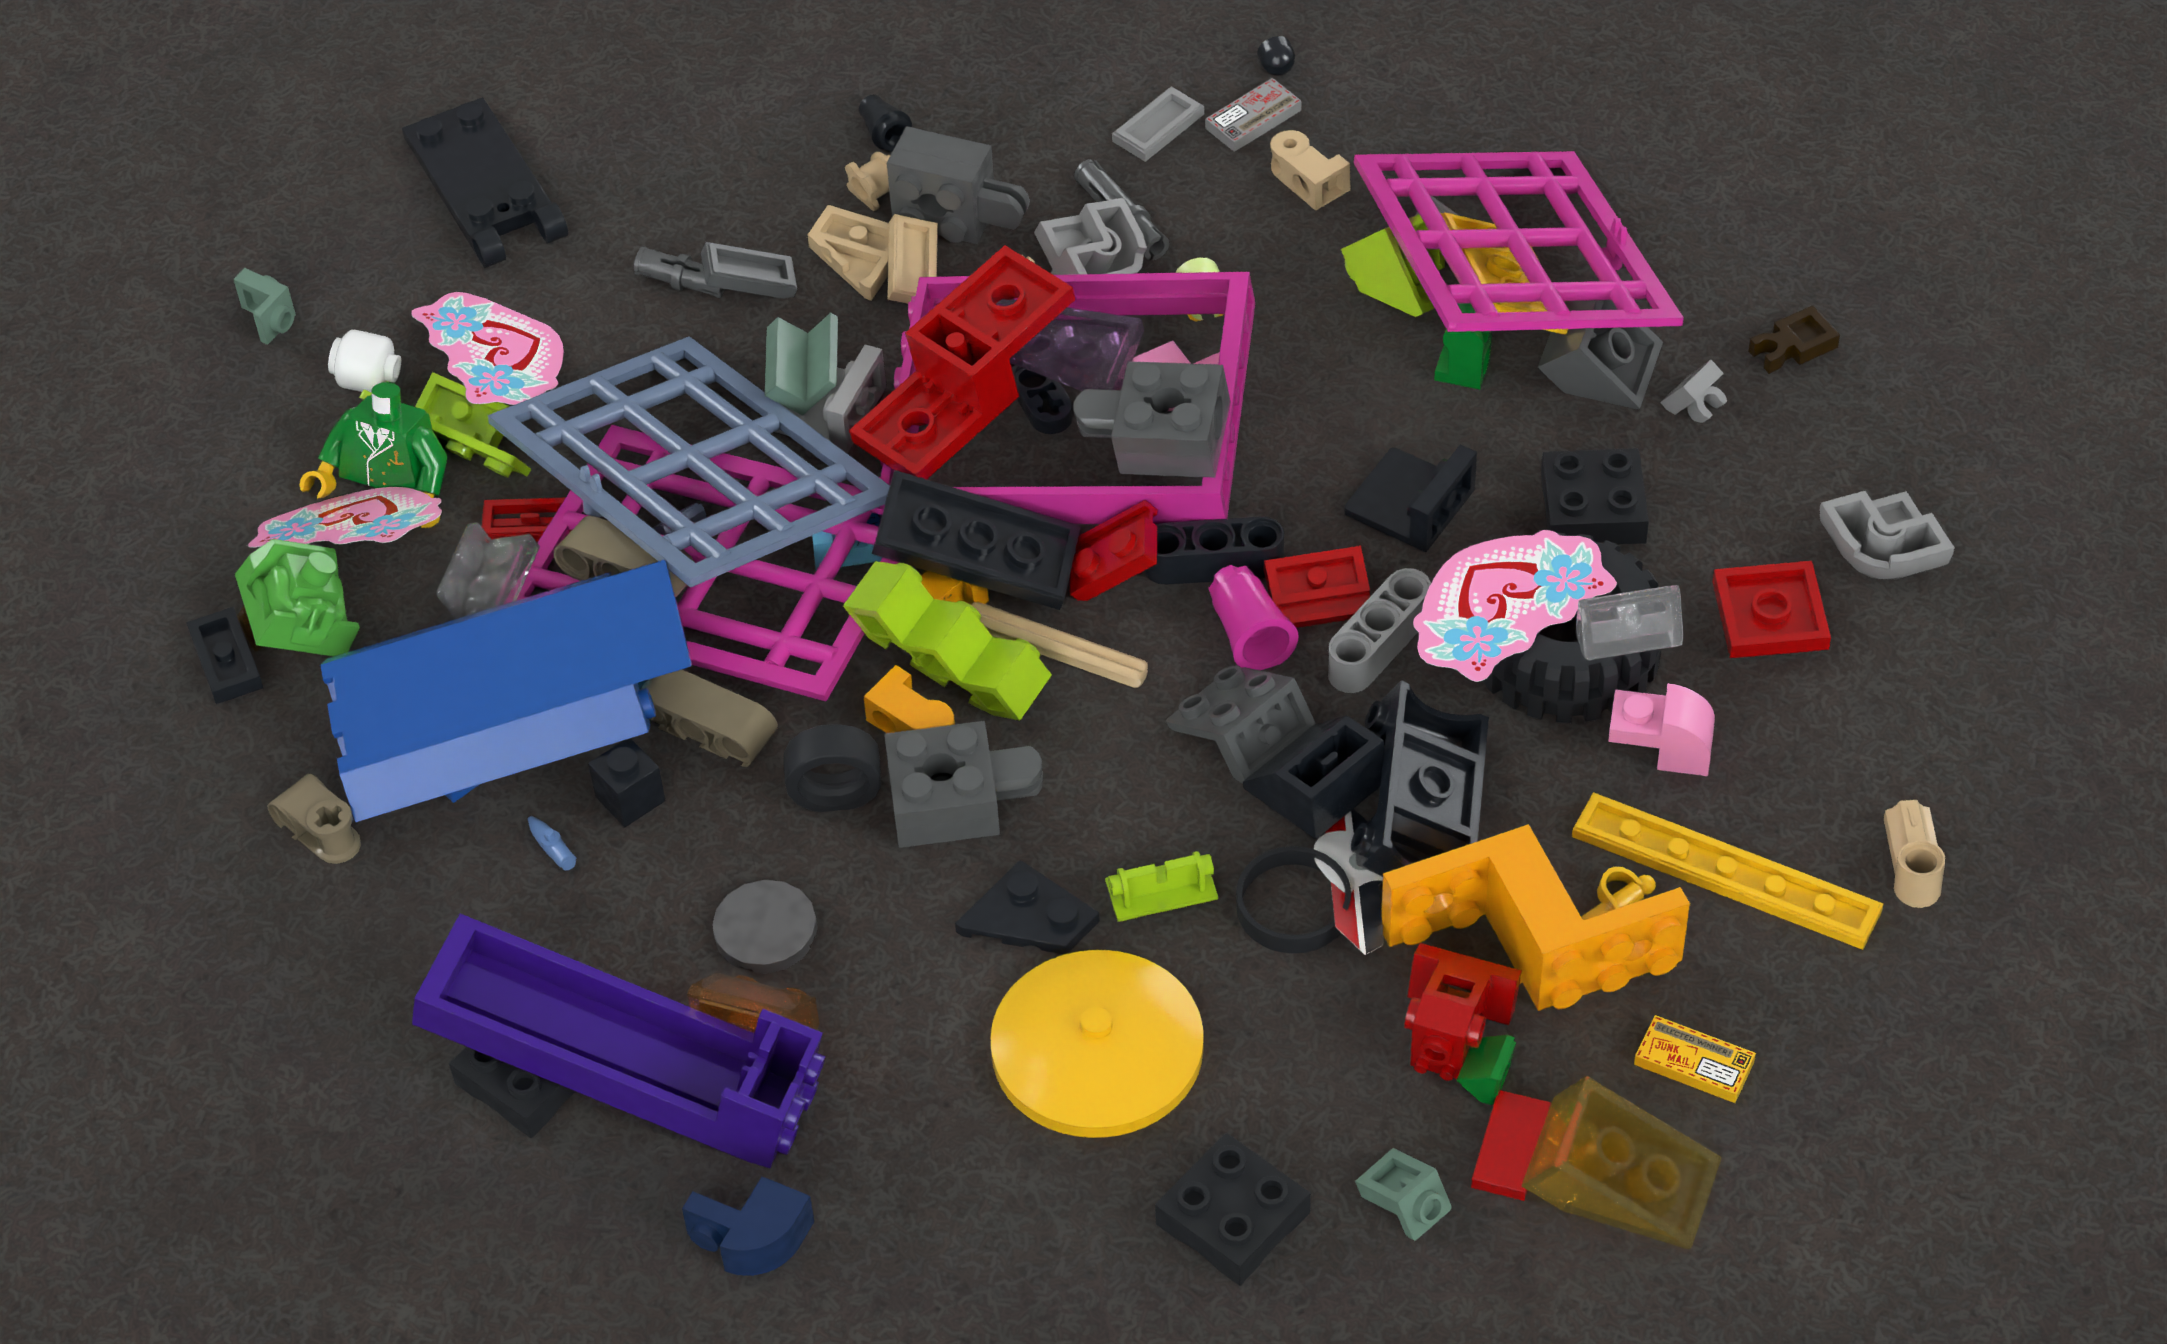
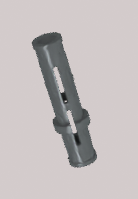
M1088 159L1083 161L1075 170L1074 179L1096 202L1124 198L1143 233L1147 246L1144 257L1148 260L1150 258L1156 260L1163 256L1168 250L1169 240L1151 222L1149 212L1143 206L1135 205L1120 186L1105 172L1097 160L1092 161Z

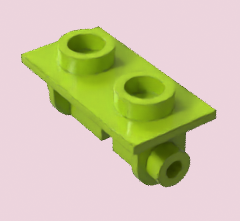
M1199 851L1192 852V856L1165 861L1164 865L1157 867L1151 864L1129 870L1119 868L1116 875L1105 878L1118 922L1218 900V894L1211 874H1214L1210 854L1200 856Z

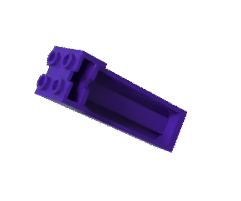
M461 913L414 998L412 1025L727 1154L767 1168H771L777 1152L788 1155L799 1129L797 1123L802 1111L807 1112L819 1085L817 1079L826 1059V1056L818 1053L823 1035L822 1032L781 1015L762 1009L755 1033H752Z

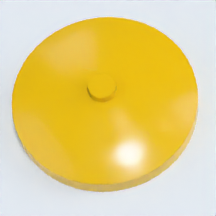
M1111 950L1073 952L1050 959L1036 966L1022 976L1006 993L997 1008L991 1029L993 1068L996 1078L1008 1099L1017 1109L1036 1123L1048 1129L1078 1137L1100 1138L1119 1136L1145 1128L1166 1116L1178 1106L1194 1085L1200 1071L1204 1051L1201 1016L1192 996L1182 983L1156 963L1133 954Z

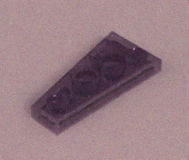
M1002 299L996 305L1008 306L1017 300ZM1067 307L1009 360L1012 364L1081 391L1085 389L1121 390L1128 361L1132 362L1144 333L1142 319Z

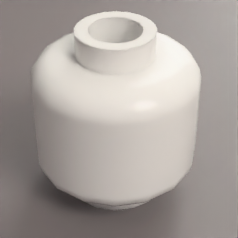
M350 330L342 338H336L332 344L328 361L329 373L334 374L335 380L340 387L360 392L363 389L371 392L373 386L379 383H395L401 368V356L394 355V346L390 338L359 330Z

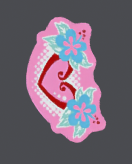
M463 292L448 293L432 305L412 310V317L423 323L428 329L430 344L448 355V372L464 383L466 399L473 404L500 402L515 405L541 395L547 390H552L558 385L555 377L558 375L563 362V343L560 336L550 326L486 298Z
M383 487L346 494L310 504L263 522L258 527V536L248 544V547H261L272 539L303 544L318 541H330L334 544H347L364 540L380 543L392 542L402 537L408 531L438 518L442 513V510L438 507L441 499L431 498L421 491L405 487Z
M1542 530L1533 536L1505 537L1470 546L1454 554L1444 563L1429 586L1422 612L1414 618V628L1419 632L1417 646L1419 655L1428 664L1456 669L1474 682L1485 680L1492 673L1494 666L1501 660L1528 650L1533 645L1537 634L1543 628L1570 621L1586 601L1595 596L1612 592L1617 582L1603 568L1598 545L1591 539L1582 536H1560L1554 531Z

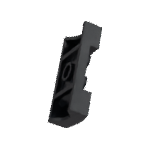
M1400 681L1381 702L1377 700L1371 705L1366 715L1365 728L1383 739L1385 748L1377 814L1367 824L1361 823L1358 826L1351 841V851L1356 853V863L1358 866L1383 877V873L1478 842L1489 717L1482 714H1450L1431 708L1418 699L1412 691L1410 684L1404 681ZM1462 741L1461 747L1455 745L1456 743Z

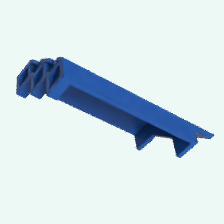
M666 560L616 575H611V572L327 658L320 666L323 681L328 685L333 701L328 703L327 706L332 734L334 738H337L342 757L337 758L338 769L355 822L362 821L648 733L651 726L649 719L656 717V711L648 688L639 690L637 683L692 666Z

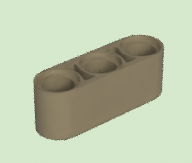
M595 516L584 517L554 549V558L561 570L580 581L611 572V575H616L658 562L611 522ZM684 549L680 550L683 554H685L688 558L695 562ZM669 570L676 598L687 584Z
M682 669L646 680L639 689L648 688L656 711V717L649 720L660 724L659 729L683 740L687 737L702 743L699 747L725 759L731 756L743 761L741 765L743 767H748L778 728L775 717L764 706Z

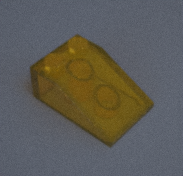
M1585 1076L1553 1098L1521 1186L1562 1211L1685 1249H1691L1722 1157L1590 1077Z

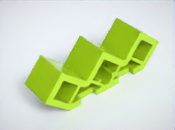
M875 561L843 605L866 636L884 649H887L892 642L912 656L910 662L912 667L943 687L951 680L973 694L968 702L971 705L993 716L1021 720L1052 676L1039 659L1040 652L1038 649L1023 639H1016L1014 641L993 637L980 621L981 614L967 602H950L934 599L921 583L923 579L920 573L910 565Z

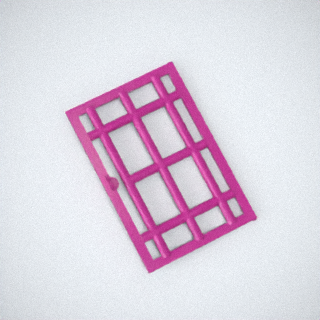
M1574 151L1354 155V165L1448 332L1682 326L1684 317L1628 234L1627 228L1622 225L1621 218L1616 216ZM1528 168L1532 176L1487 177L1483 169ZM1550 168H1562L1566 176H1554ZM1415 170H1462L1466 177L1419 178ZM1382 171H1395L1398 178L1386 180ZM1578 193L1606 236V247L1601 248L1566 194ZM1545 194L1565 228H1518L1499 195ZM1430 196H1478L1497 229L1450 230ZM1397 197H1410L1428 230L1415 231ZM1577 246L1599 281L1552 282L1531 247ZM1508 247L1530 283L1481 284L1461 248ZM1426 249H1440L1459 284L1446 285ZM1622 264H1624L1632 276V281H1622L1616 270L1621 269ZM1646 298L1652 309H1640L1635 299ZM1612 300L1617 310L1569 311L1564 301ZM1542 302L1547 311L1498 313L1493 303ZM1471 303L1476 313H1462L1458 304Z
M615 425L610 426L598 446L628 471L641 465L615 459L621 449L650 456L646 464L670 454L645 433ZM726 453L709 459L731 477L750 481L747 489L756 496L766 493L769 487L779 488L798 480L784 468ZM587 463L591 476L599 474L602 481L604 476ZM676 474L647 484L651 489L654 488L728 508L736 506V504L709 483ZM844 483L837 484L852 496L862 492L856 486ZM571 490L498 606L530 597L535 587L553 590L580 581L569 575L547 570L554 558L556 546L569 534V530H573L584 517L588 516L581 514L583 511V500ZM817 493L809 496L826 501ZM628 495L625 496L621 503L635 515L638 514L642 507ZM788 504L775 510L789 522L817 512V510ZM884 505L823 530V532L836 535L814 575L760 560L751 561L728 571L736 575L804 592L781 632L697 610L716 577L691 588L688 586L677 604L683 627L770 650L765 660L760 661L686 641L692 665L826 702L865 633L849 615L832 646L803 639L801 636L823 598L845 603L857 587L836 581L834 578L856 541L874 545L879 526L868 524L867 521L872 513L882 515ZM749 521L720 533L716 541L727 550L734 547ZM692 546L684 549L695 563L706 559ZM883 557L880 561L891 564L900 563ZM790 656L822 664L816 675L784 667Z

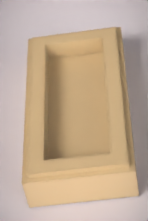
M894 214L889 222L888 300L908 304L911 301V296H916L919 277H937V223Z

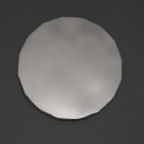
M773 880L747 883L727 894L716 909L712 925L718 951L729 964L739 969L741 966L745 969H752L753 973L763 974L785 970L802 960L810 950V945L817 932L815 912L812 902L800 889L786 882Z

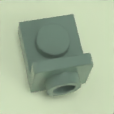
M1392 1148L1355 1180L1361 1197L1396 1214L1405 1235L1414 1241L1451 1210L1450 1201L1436 1168L1395 1148Z

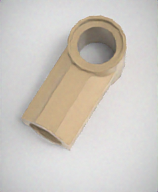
M1918 800L1899 801L1896 806L1885 810L1884 824L1895 873L1894 891L1903 903L1911 907L1923 908L1931 906L1937 902L1941 895L1945 855L1937 844L1930 807L1919 804Z

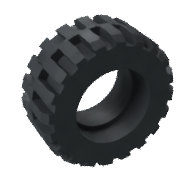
M1557 533L1560 536H1565V533ZM1579 534V536L1591 539L1593 541V536ZM1605 540L1603 544L1595 543L1601 552L1603 568L1614 577L1617 585L1612 592L1589 599L1576 612L1594 618L1609 631L1597 638L1582 642L1557 641L1538 633L1533 645L1528 650L1506 657L1496 664L1492 673L1487 679L1483 680V683L1493 694L1502 690V702L1514 710L1520 704L1528 707L1527 715L1542 720L1544 713L1557 715L1556 723L1571 724L1572 716L1583 715L1585 722L1601 719L1602 710L1608 709L1612 714L1615 690L1645 693L1647 682L1651 683L1654 680L1661 658L1665 624L1664 597L1658 590V582L1648 569L1642 571L1643 563L1630 552L1626 555L1620 553L1621 548L1610 541Z

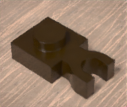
M1812 305L1774 322L1773 333H1762L1750 338L1748 352L1753 357L1763 352H1769V354L1765 355L1764 369L1770 374L1780 369L1789 358H1793L1801 365L1838 348L1840 334Z

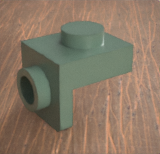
M244 268L233 279L241 308L253 313L260 341L268 345L279 333H285L290 329L296 316L289 288L280 284L271 276H262Z

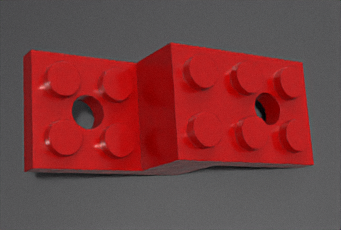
M1004 245L905 332L916 371L849 429L852 442L893 470L928 479L1019 397L1009 359L1076 300L1073 287ZM1018 298L1016 302L1008 306L996 305L1002 299L1012 300ZM928 424L926 429L921 432H906L913 425L922 426Z

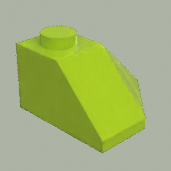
M1419 214L1409 218L1415 231L1428 230ZM1390 227L1341 249L1345 258L1346 271L1350 278L1355 281L1359 292L1414 317L1434 309L1432 302ZM1426 249L1438 270L1445 268V258L1440 249Z

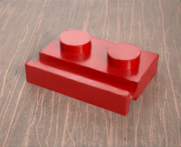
M1143 500L1079 535L1076 554L1074 555L1070 572V595L1078 601H1088L1156 565L1157 526L1153 523V517L1158 515V509L1146 500Z
M1361 546L1264 561V573L1269 596L1296 628L1349 620L1370 598V586Z

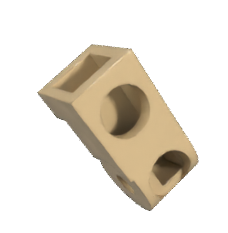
M1283 131L1277 133L1272 138L1270 147L1273 174L1315 211L1350 191V163L1339 154L1331 159H1327L1314 147L1310 146L1307 136L1299 131Z

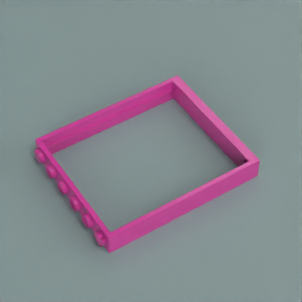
M1250 272L1054 275L1073 287L1076 299L1058 316L1225 314L1218 365H1223L1231 403L1215 478L1203 477L1202 486L953 488L1073 524H1101L1143 500H1146L1158 509V515L1153 517L1154 524L1227 519L1255 310V298ZM969 276L919 277L916 296H911V301L908 302L909 329ZM1018 298L1012 300L1002 299L996 305L1008 306L1016 302ZM907 331L902 333L901 351L903 363L902 367H896L895 389L916 371L905 335ZM913 425L906 432L918 433L919 426ZM881 462L882 472L879 478L890 485L894 470Z

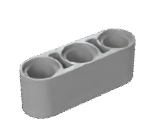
M1414 568L1400 569L1391 574L1332 637L1329 643L1328 679L1333 687L1345 693L1363 691L1418 633L1414 628L1413 621L1422 612L1424 599L1431 585L1426 574Z

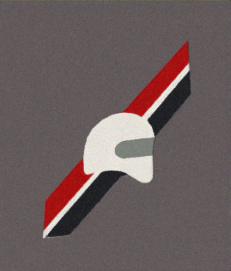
M1352 809L1330 827L1324 835L1319 837L1314 845V850L1331 857L1345 871L1351 887V901L1347 911L1343 908L1345 888L1340 877L1326 863L1315 857L1314 859L1322 873L1331 882L1335 927L1366 955L1384 945L1379 885L1383 882V877L1358 866L1356 863V853L1351 851L1352 837L1361 823L1367 824L1368 821L1355 809Z

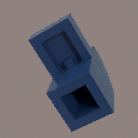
M763 1176L741 1211L693 1191L682 1207L687 1234H689L691 1240L707 1251L715 1252L720 1247L725 1272L744 1276L767 1273L786 1263L799 1249L815 1222L811 1197Z

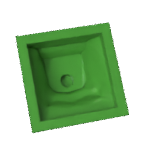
M272 539L247 557L235 573V577L256 645L327 656H337L349 651L360 627L356 622L347 621L342 581L338 576V564L334 548Z

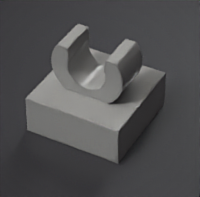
M1709 360L1689 374L1660 403L1674 415L1687 407L1691 419L1703 423L1712 416V413L1705 407L1704 401L1717 409L1727 402L1725 394L1719 388L1711 386L1724 373L1712 360Z

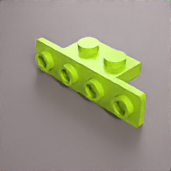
M432 372L415 407L424 409L429 414L432 430L436 437L448 441L445 448L471 461L474 453L484 457L486 460L483 465L504 477L509 478L512 470L527 477L531 468L515 456L497 449L504 435L488 422V415L510 406L500 402L473 404L466 399L465 386ZM363 389L359 398L364 400L367 396L372 395V393Z

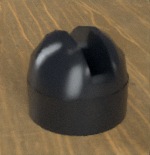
M1276 36L1269 38L1258 48V58L1262 67L1268 73L1284 75L1292 69L1295 63V53L1290 41L1286 37Z

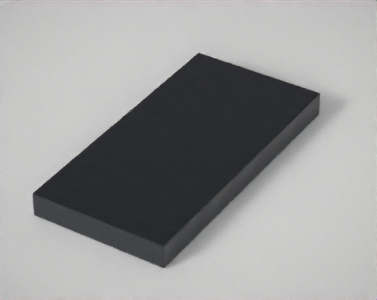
M894 470L872 554L1060 610L1065 599L1081 526Z

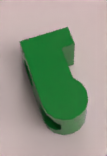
M1471 303L1458 304L1462 313H1476ZM1446 329L1443 336L1444 346L1435 369L1434 380L1480 390L1490 362L1492 331L1448 332Z

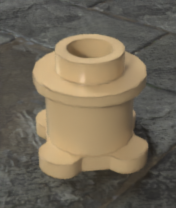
M881 152L873 153L870 161L860 168L854 162L845 166L849 181L847 183L848 190L873 211L880 207L877 199L889 192L886 163L890 155L886 156Z

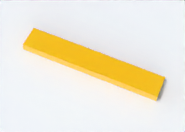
M1594 792L1572 831L1573 838L1862 950L1883 909V903Z

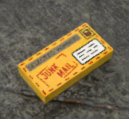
M1655 1015L1635 1055L1634 1065L1736 1103L1754 1064L1756 1053Z

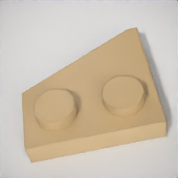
M827 205L808 233L809 248L865 299L872 301L888 277L889 223Z

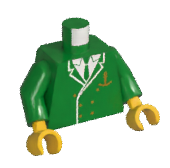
M383 382L373 386L371 389L372 395L367 396L357 407L349 408L344 412L330 431L318 456V459L322 461L318 470L305 473L300 479L299 484L300 490L306 492L314 485L316 477L319 478L322 486L318 492L317 499L324 498L336 488V480L332 474L336 467L339 469V477L374 488H411L434 498V496L437 497L440 494L447 464V454L432 430L429 414L424 409L401 403L400 387L394 383ZM440 516L422 525L421 528L433 527L439 522Z

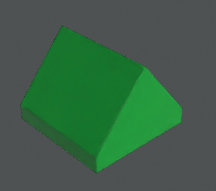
M1509 1035L1482 1037L1478 1048L1470 1046L1456 1081L1478 1101L1489 1105L1494 1104L1496 1095L1498 1096L1499 1091L1502 1089L1511 1067L1516 1045L1515 1037Z

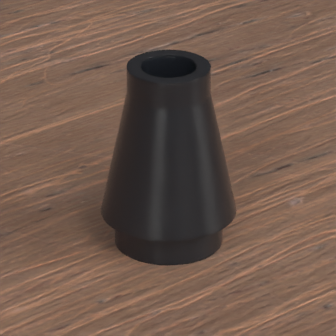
M877 95L865 97L859 105V113L864 118L873 143L879 149L893 152L906 126L912 127L910 117L901 110L886 103Z

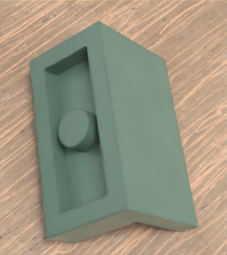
M829 313L809 333L779 317L767 326L766 397L803 416L837 386L838 316Z

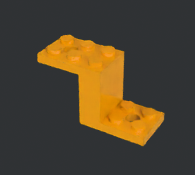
M1529 824L1383 873L1382 925L1383 936L1389 947L1403 942L1407 945H1416L1429 938L1432 932L1450 926L1457 929L1466 928L1474 924L1480 916L1486 915L1514 968L1522 970V983L1538 1011L1554 1006L1556 1009L1568 1008L1578 1002L1583 995L1600 989L1604 992L1617 991L1624 987L1630 979L1649 972L1655 976L1663 975L1671 971L1683 958L1690 902L1681 887L1583 920Z

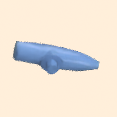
M530 816L527 820L531 833L542 849L560 868L562 867L563 870L572 869L576 864L577 858L562 841L559 832L550 828L542 820Z

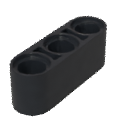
M1261 516L1156 524L1157 564L1144 571L1151 581L1166 585L1213 582L1214 575L1229 565L1235 567L1247 566L1256 577L1262 579L1265 578V560L1284 558V530L1277 520Z

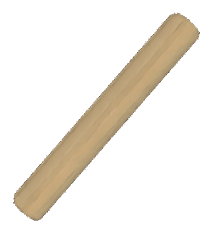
M978 601L972 603V606L981 614L980 621L993 637L1014 641L1016 639L1026 640L1035 646L1043 656L1133 688H1139L1146 679L1148 663L1145 660Z

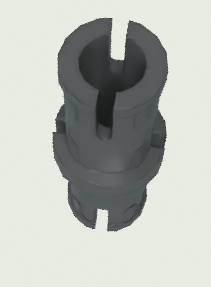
M644 246L637 252L634 262L635 275H642L670 283L672 289L682 291L685 287L713 295L717 298H721L725 291L723 288L706 286L703 265L693 261L689 255L680 254L677 257L648 249V247Z

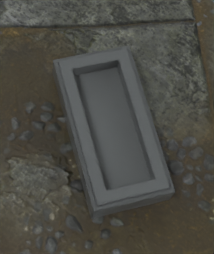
M706 242L701 251L706 286L777 298L794 297L797 291L791 256Z

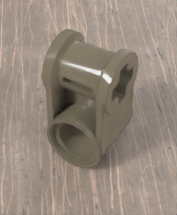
M306 774L267 805L268 811L277 826L282 828L285 825L295 834L292 836L294 840L298 839L327 863L338 864L346 862L359 852L361 840L357 831L351 827L353 821L351 808L346 802L329 791L314 775Z

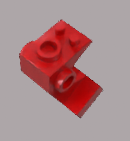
M1419 943L1414 953L1407 997L1412 999L1409 1003L1404 1028L1412 1030L1410 1066H1414L1415 1071L1421 1074H1425L1427 1070L1439 1073L1440 1077L1446 1081L1457 1078L1464 1064L1469 1046L1478 1048L1481 1043L1486 1019L1507 1025L1510 1024L1516 1007L1522 970ZM1448 984L1471 990V993L1450 988Z

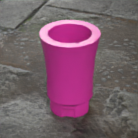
M1229 565L1218 571L1214 575V581L1208 589L1213 607L1230 641L1236 664L1241 668L1264 670L1283 663L1294 652L1298 644L1299 635L1297 628L1279 610L1260 579L1247 566L1235 567Z

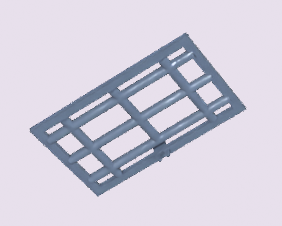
M690 336L488 415V422L491 426L583 500V511L586 515L606 518L657 561L666 560L668 570L690 588L884 505L890 486L784 406L766 397L765 392ZM686 358L698 369L688 372L675 361ZM656 370L668 380L630 396L625 395L615 387L617 384ZM716 381L762 417L751 420L706 385ZM592 394H595L607 404L567 421L553 411ZM687 394L732 429L690 445L647 412L646 409ZM532 418L544 427L545 430L535 434L521 422ZM626 418L670 454L628 471L585 437L584 434ZM780 429L827 464L828 467L821 470L816 469L776 439L771 433ZM750 442L798 480L756 496L709 459ZM564 443L673 532L662 537L602 488L599 474L591 476L588 465L582 466L579 470L552 447ZM690 468L736 504V506L694 523L648 487L647 484ZM848 480L862 492L852 496L837 484ZM814 493H817L832 504L793 522H789L775 511ZM753 519L770 531L728 550L712 538ZM692 546L706 559L695 563L680 550Z

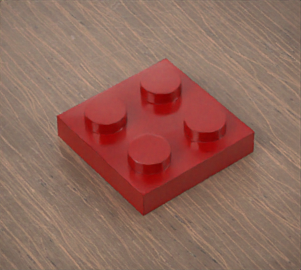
M1812 561L1714 569L1713 586L1730 658L1829 650L1831 635Z

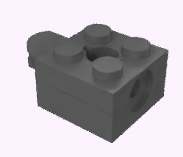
M906 126L886 163L892 217L894 214L937 223V235L950 242L959 243L965 241L977 244L987 224L1014 230L1019 226L1023 215L1029 207L1030 199L1022 186L994 180L991 145Z
M1128 361L1121 390L1085 389L1076 397L1073 403L1074 414L1081 435L1083 437L1111 438L1120 474L1212 478L1216 476L1231 403L1223 365Z
M985 721L884 734L899 848L1000 835L997 801L1036 796L1043 787V765L1040 754L1031 746L989 751ZM939 773H948V774L951 775V777H950V776H938V777H934V778L931 779V777H932L933 775H936V774H939Z

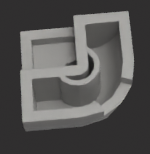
M1124 198L1085 204L1079 215L1041 221L1034 232L1053 269L1051 271L1053 275L1136 274L1142 268L1144 253L1147 250L1143 233Z
M1861 491L1822 502L1820 505V521L1841 555L1858 572L1870 578L1899 579L1947 565L1954 553L1955 547L1932 513L1922 515L1907 491L1873 501L1866 491Z

